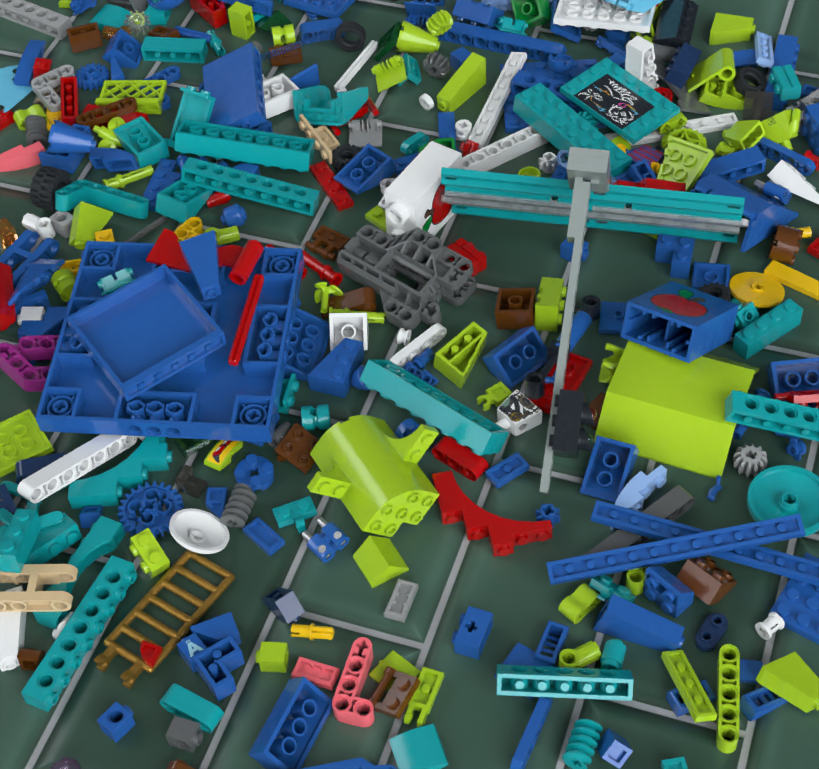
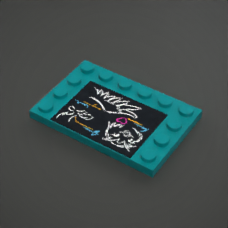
M607 57L560 87V93L633 145L680 113V107Z

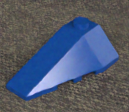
M63 259L30 261L25 266L26 271L22 274L7 304L11 306L46 286L51 280L52 275L63 266L65 261Z

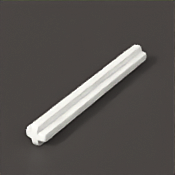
M372 40L336 82L334 85L335 91H338L340 87H346L375 52L378 46L377 41Z

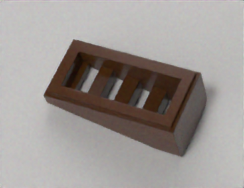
M157 25L148 32L150 37L181 38L178 29Z

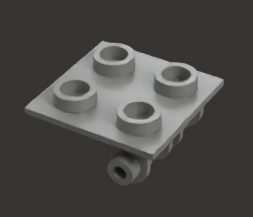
M362 119V124L360 120L349 121L350 146L365 147L369 143L374 147H382V120L370 119V124L369 119H367V124H364V119Z

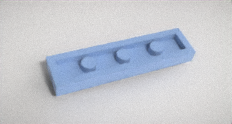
M757 31L754 36L756 63L761 67L772 68L774 64L772 36Z

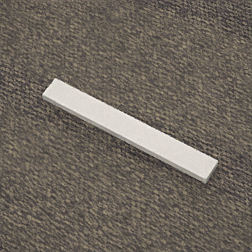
M526 52L510 53L468 137L469 140L479 143L478 148H483L511 91V80L522 69L527 59Z
M732 112L687 120L684 127L686 129L692 128L694 131L698 130L699 133L704 134L730 129L738 119L735 113ZM655 129L634 145L662 141L663 135ZM616 132L605 134V137L610 141L619 136Z

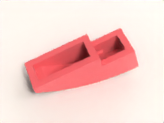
M38 141L25 148L19 145L1 153L0 172L16 171L41 164L38 154L41 151H46L44 146Z

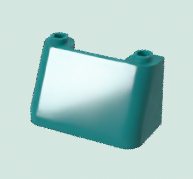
M315 85L293 90L295 119L299 122V115L303 114L312 125H345L367 102L369 97L368 87L361 86L353 90L337 92L338 97L336 99L331 98L330 90L325 85Z

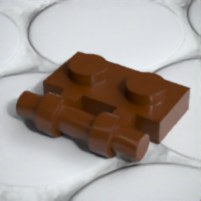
M280 44L275 45V47H269L271 66L302 63L300 44H295L296 49L292 44L293 50L288 45V52L285 47L283 51V46H280Z
M322 225L312 234V240L314 241H306L305 247L314 254H320L326 260L335 261L337 255L333 252L339 253L341 249L344 250V246L350 241V238Z

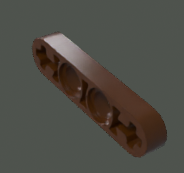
M127 97L78 115L76 123L90 126L91 128L108 122L114 117H121L135 112L138 109L137 101L134 97Z

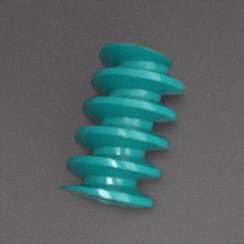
M579 719L574 722V728L571 731L568 745H566L565 753L562 756L567 766L572 769H588L586 765L592 763L591 757L595 754L593 749L597 748L598 743L596 741L600 740L599 733L603 731V727L599 723L589 719Z

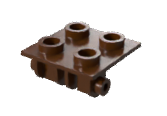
M295 423L274 450L277 453V460L280 462L289 461L303 473L307 474L315 463L310 452L319 439L298 423Z

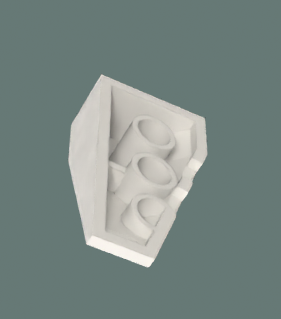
M781 160L767 175L771 182L780 184L789 189L790 192L819 204V192L817 193L815 191L816 188L806 181V178L790 163Z

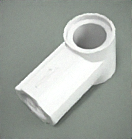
M29 213L23 216V227L37 232L42 240L55 237V231L49 218H40Z

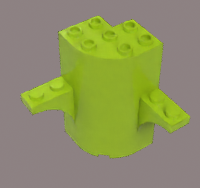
M368 415L348 417V421L342 424L337 422L330 427L310 452V455L322 472L317 471L307 488L312 493L341 499L362 531L392 537L403 522L413 525L419 524L440 495L417 465L439 432L434 427L421 424L412 434L399 439L383 419Z

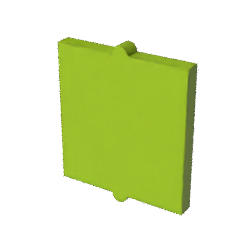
M392 650L383 660L379 661V664L369 673V677L379 684L385 675L383 672L387 666L417 678L421 671ZM391 680L386 689L387 691L390 690L395 680Z

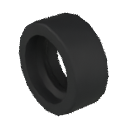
M343 22L336 30L335 42L344 51H359L364 46L366 31L357 22ZM352 32L358 35L360 39L348 41L342 37V34Z
M748 66L741 68L733 80L736 90L748 98H758L767 86L765 76L759 70ZM745 79H748L751 82H753L755 86L749 84Z

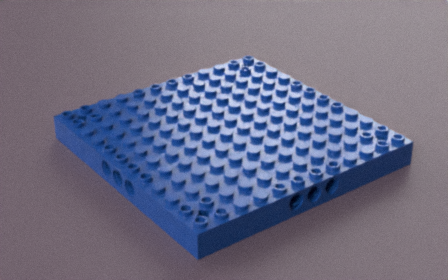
M87 241L35 416L40 430L45 432L272 442L304 269L302 249L263 247L264 251L244 285L232 282L229 278L232 268L222 265L220 267L222 295L205 301L191 273L169 268L224 331L227 344L127 402L72 333L66 318L107 295H102L101 292L104 289L98 287L97 282L100 281V278L112 274L114 280L118 278L115 272L131 267L134 272L131 275L132 278L136 276L138 279L161 265L146 262V258L155 243ZM255 274H262L264 276V283L239 364L231 366L228 364V357Z

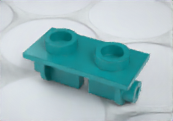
M501 16L497 20L499 24L494 23V26L499 31L527 36L524 30L528 28V23L524 20L515 19L512 24L513 18Z
M126 267L115 272L118 278L114 280L112 274L100 278L97 284L100 289H104L101 294L109 295L118 288L136 280V276L133 278L131 276L134 274L132 268Z

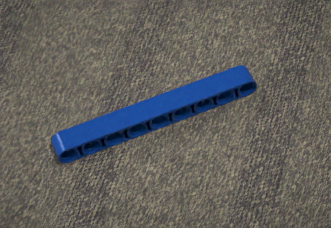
M453 21L451 29H448L443 35L437 36L438 40L508 55L511 52H526L527 59L542 62L548 61L549 54L555 57L558 53L565 55L567 52V48L561 43Z

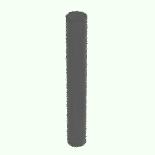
M162 215L124 242H137L166 222L168 217Z

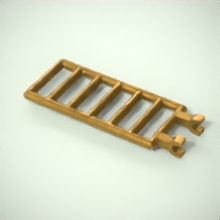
M186 550L104 639L103 644L107 649L94 659V662L98 664L96 668L104 673L113 658L119 654L133 663L131 668L120 676V679L124 681L122 683L123 686L130 689L143 671L147 673L154 672L176 647V644L191 630L190 627L199 621L235 580V575L204 556ZM191 558L225 579L218 586H215L183 566ZM178 573L211 594L205 601H202L170 582V580ZM164 587L198 609L190 617L156 595ZM151 602L185 624L176 632L142 610ZM136 617L171 638L162 647L163 651L153 668L146 665L142 658L114 642L121 633H124L140 644L144 640L158 645L129 627Z

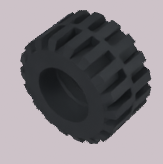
M46 165L37 170L30 189L32 204L38 208L57 212L58 210L55 209V191L71 184L69 173L65 170Z

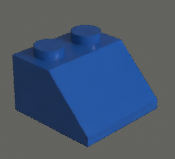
M120 28L110 38L102 58L110 63V56L114 55L121 68L136 69L142 58V44Z

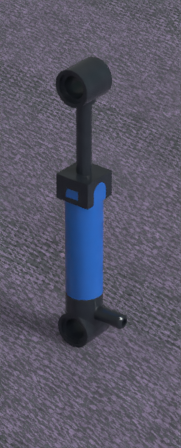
M585 296L582 299L581 307L575 306L574 308L575 315L573 316L567 363L570 360L571 351L591 323L600 317L601 301L597 296ZM561 334L557 340L553 339L547 346V363L540 372L528 373L525 377V393L530 399H540L545 394V378L554 365H557Z

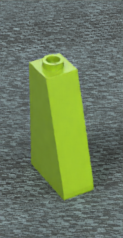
M474 52L468 56L438 93V109L444 112H454L486 84L485 57Z

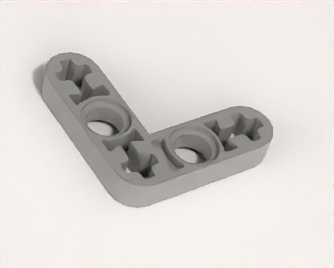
M63 65L31 81L33 92L49 111L58 112L61 110V99L52 88L61 84L60 77L75 76L73 66ZM53 77H56V78H57L56 80H49L50 78H53ZM45 93H50L49 96H43Z

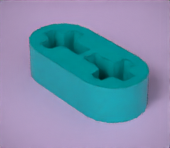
M422 131L417 132L401 144L400 151L406 156L418 152L419 147L429 142V136Z

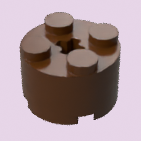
M778 224L769 249L768 259L793 266L796 257L794 254H798L800 248L798 241H801L804 231Z

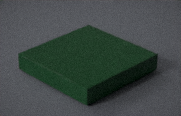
M396 22L380 38L374 60L378 62L396 45L402 23Z

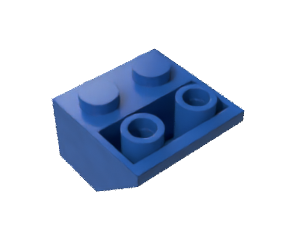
M654 566L646 569L643 593L647 599L658 604L664 613L670 614L676 619L693 604L694 591L664 567Z

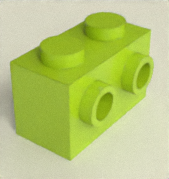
M236 1L228 9L231 33L236 37L248 40L256 32L252 6Z
M149 528L130 538L129 549L134 557L138 556L143 572L145 574L148 573L151 579L170 568L169 559Z

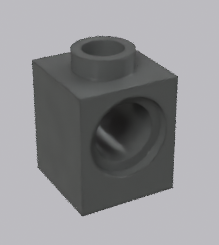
M174 716L165 735L169 746L194 753L196 747L203 740V733L199 723Z

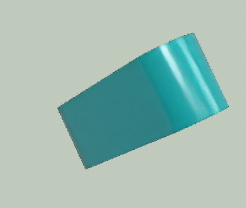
M174 683L159 701L165 710L178 717L199 723L201 730L207 733H212L224 716L223 710L217 705Z

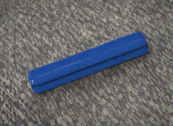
M180 26L175 27V29H178L180 36L206 39V42H210L211 35L208 33Z

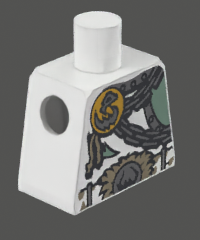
M515 390L498 407V422L496 424L510 431L514 436H518L542 423V410L521 392Z

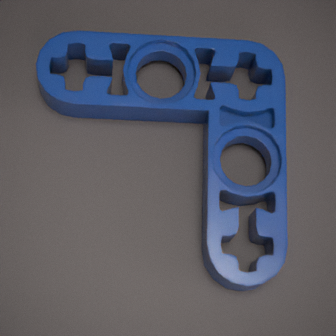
M170 66L144 80L164 79L167 80V85L181 78L180 68L178 66ZM156 86L154 89L157 90L162 86ZM149 90L148 92H146V93H144V94L147 96V95H149L150 93H152V91ZM166 93L162 102L163 111L171 107L170 97Z

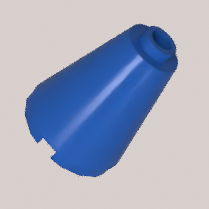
M54 120L55 124L51 126L48 143H51V148L48 147L49 153H91L92 150H95L97 140H94V136L62 121Z

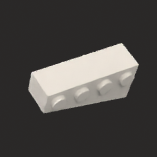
M636 36L628 41L626 45L625 70L652 89L658 88L659 84L656 83L658 75L655 74L657 66L653 62L655 60L654 46L651 42Z

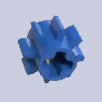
M552 503L541 504V509L535 510L536 521L551 520L552 528L555 527V522L560 523V509L555 508Z

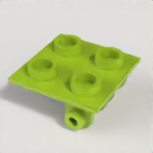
M394 55L389 60L386 59V64L382 61V65L379 63L371 69L373 75H376L378 92L387 90L407 79L404 58H401L400 55Z

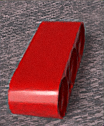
M444 436L431 450L436 459L471 481H476L489 467L488 462L482 456L473 453L466 446L458 444L455 439L449 436Z

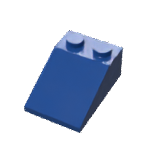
M368 143L333 178L358 195L380 185L383 179L390 178L397 169L390 156Z
M597 435L579 493L615 503L633 472L639 453L636 445Z

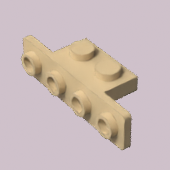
M300 114V121L298 122L300 130L306 133L307 138L315 139V149L320 151L323 160L332 164V151L337 149L340 143L326 125L313 128L304 115Z

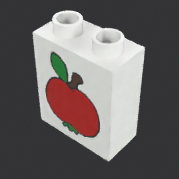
M431 141L384 191L387 234L396 237L417 227L434 236L454 215L452 213V204L441 202V195H445V185L441 184L442 167L462 169V153Z

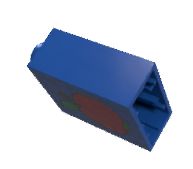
M670 281L627 302L620 337L690 363L731 340L739 305Z

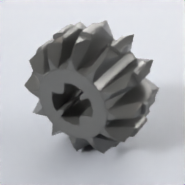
M437 51L428 54L423 62V69L426 70V74H430L431 77L434 76L436 79L445 77L451 68L447 57H444L442 53L439 54Z

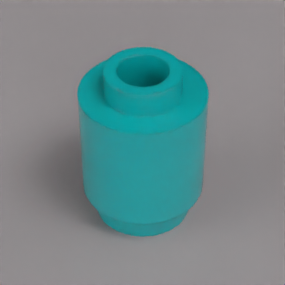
M611 639L605 642L600 660L602 669L619 670L622 668L627 648L621 640Z

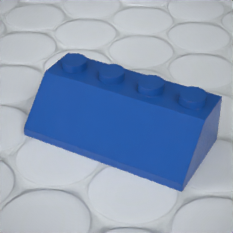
M305 677L289 679L248 755L267 769H301L333 708L332 699Z

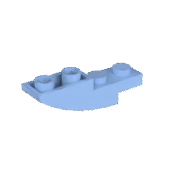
M660 465L648 475L640 471L623 488L615 505L641 512L643 510V500L647 499L655 489L661 488L666 483L667 469ZM610 527V529H611L612 531H614L615 529H617V528H614V527Z

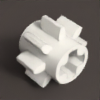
M552 152L544 153L543 158L538 160L540 170H543L545 173H553L559 165L557 156Z

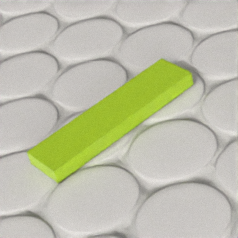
M663 651L661 659L694 722L716 720L717 713L684 651Z

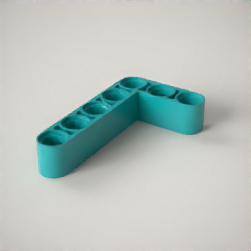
M77 180L55 191V209L58 211H69L82 201L137 219H146L149 215L148 198L89 180Z

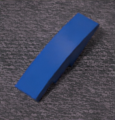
M29 41L13 82L15 85L31 86L36 57L43 58L46 41Z

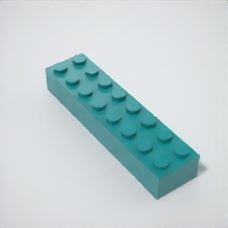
M538 83L515 95L513 111L558 150L569 151L570 147L609 150L610 169L613 177L627 172L630 168L631 157L542 83Z
M183 119L175 132V151H179L182 154L192 153L200 157L211 156L215 159L224 158L233 162L243 161L248 164H262L265 167L275 166L284 170L294 169L298 172H308L314 159L315 139Z
M368 359L360 377V381L365 383V387L380 392V396L385 399H392L395 401L396 406L410 410L411 415L423 418L427 425L441 429L440 432L442 434L454 437L458 444L469 446L472 448L471 451L477 455H491L501 452L509 431L388 359Z

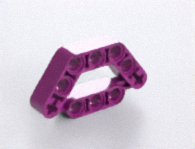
M59 335L23 336L19 339L18 345L0 343V368L23 390L28 392L43 391L50 366L34 367L27 360H52Z

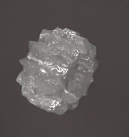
M136 9V13L130 11V15L125 16L127 19L124 21V24L127 25L125 28L130 30L131 35L136 32L138 37L140 32L144 35V30L149 31L148 26L151 25V22L148 20L149 16L145 15L144 11L139 13V10Z

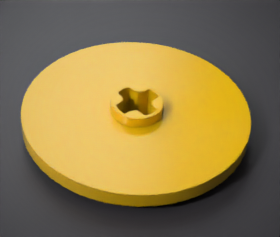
M742 272L733 276L729 283V290L733 297L742 303L753 302L754 306L758 308L774 307L780 304L785 296L782 284L773 277L763 273Z

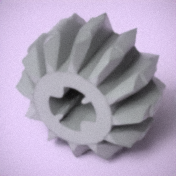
M744 444L742 447H738L732 459L734 469L738 470L739 475L745 473L746 477L751 474L756 477L758 473L765 470L768 463L766 452L762 451L761 446L756 448L754 444L751 446Z

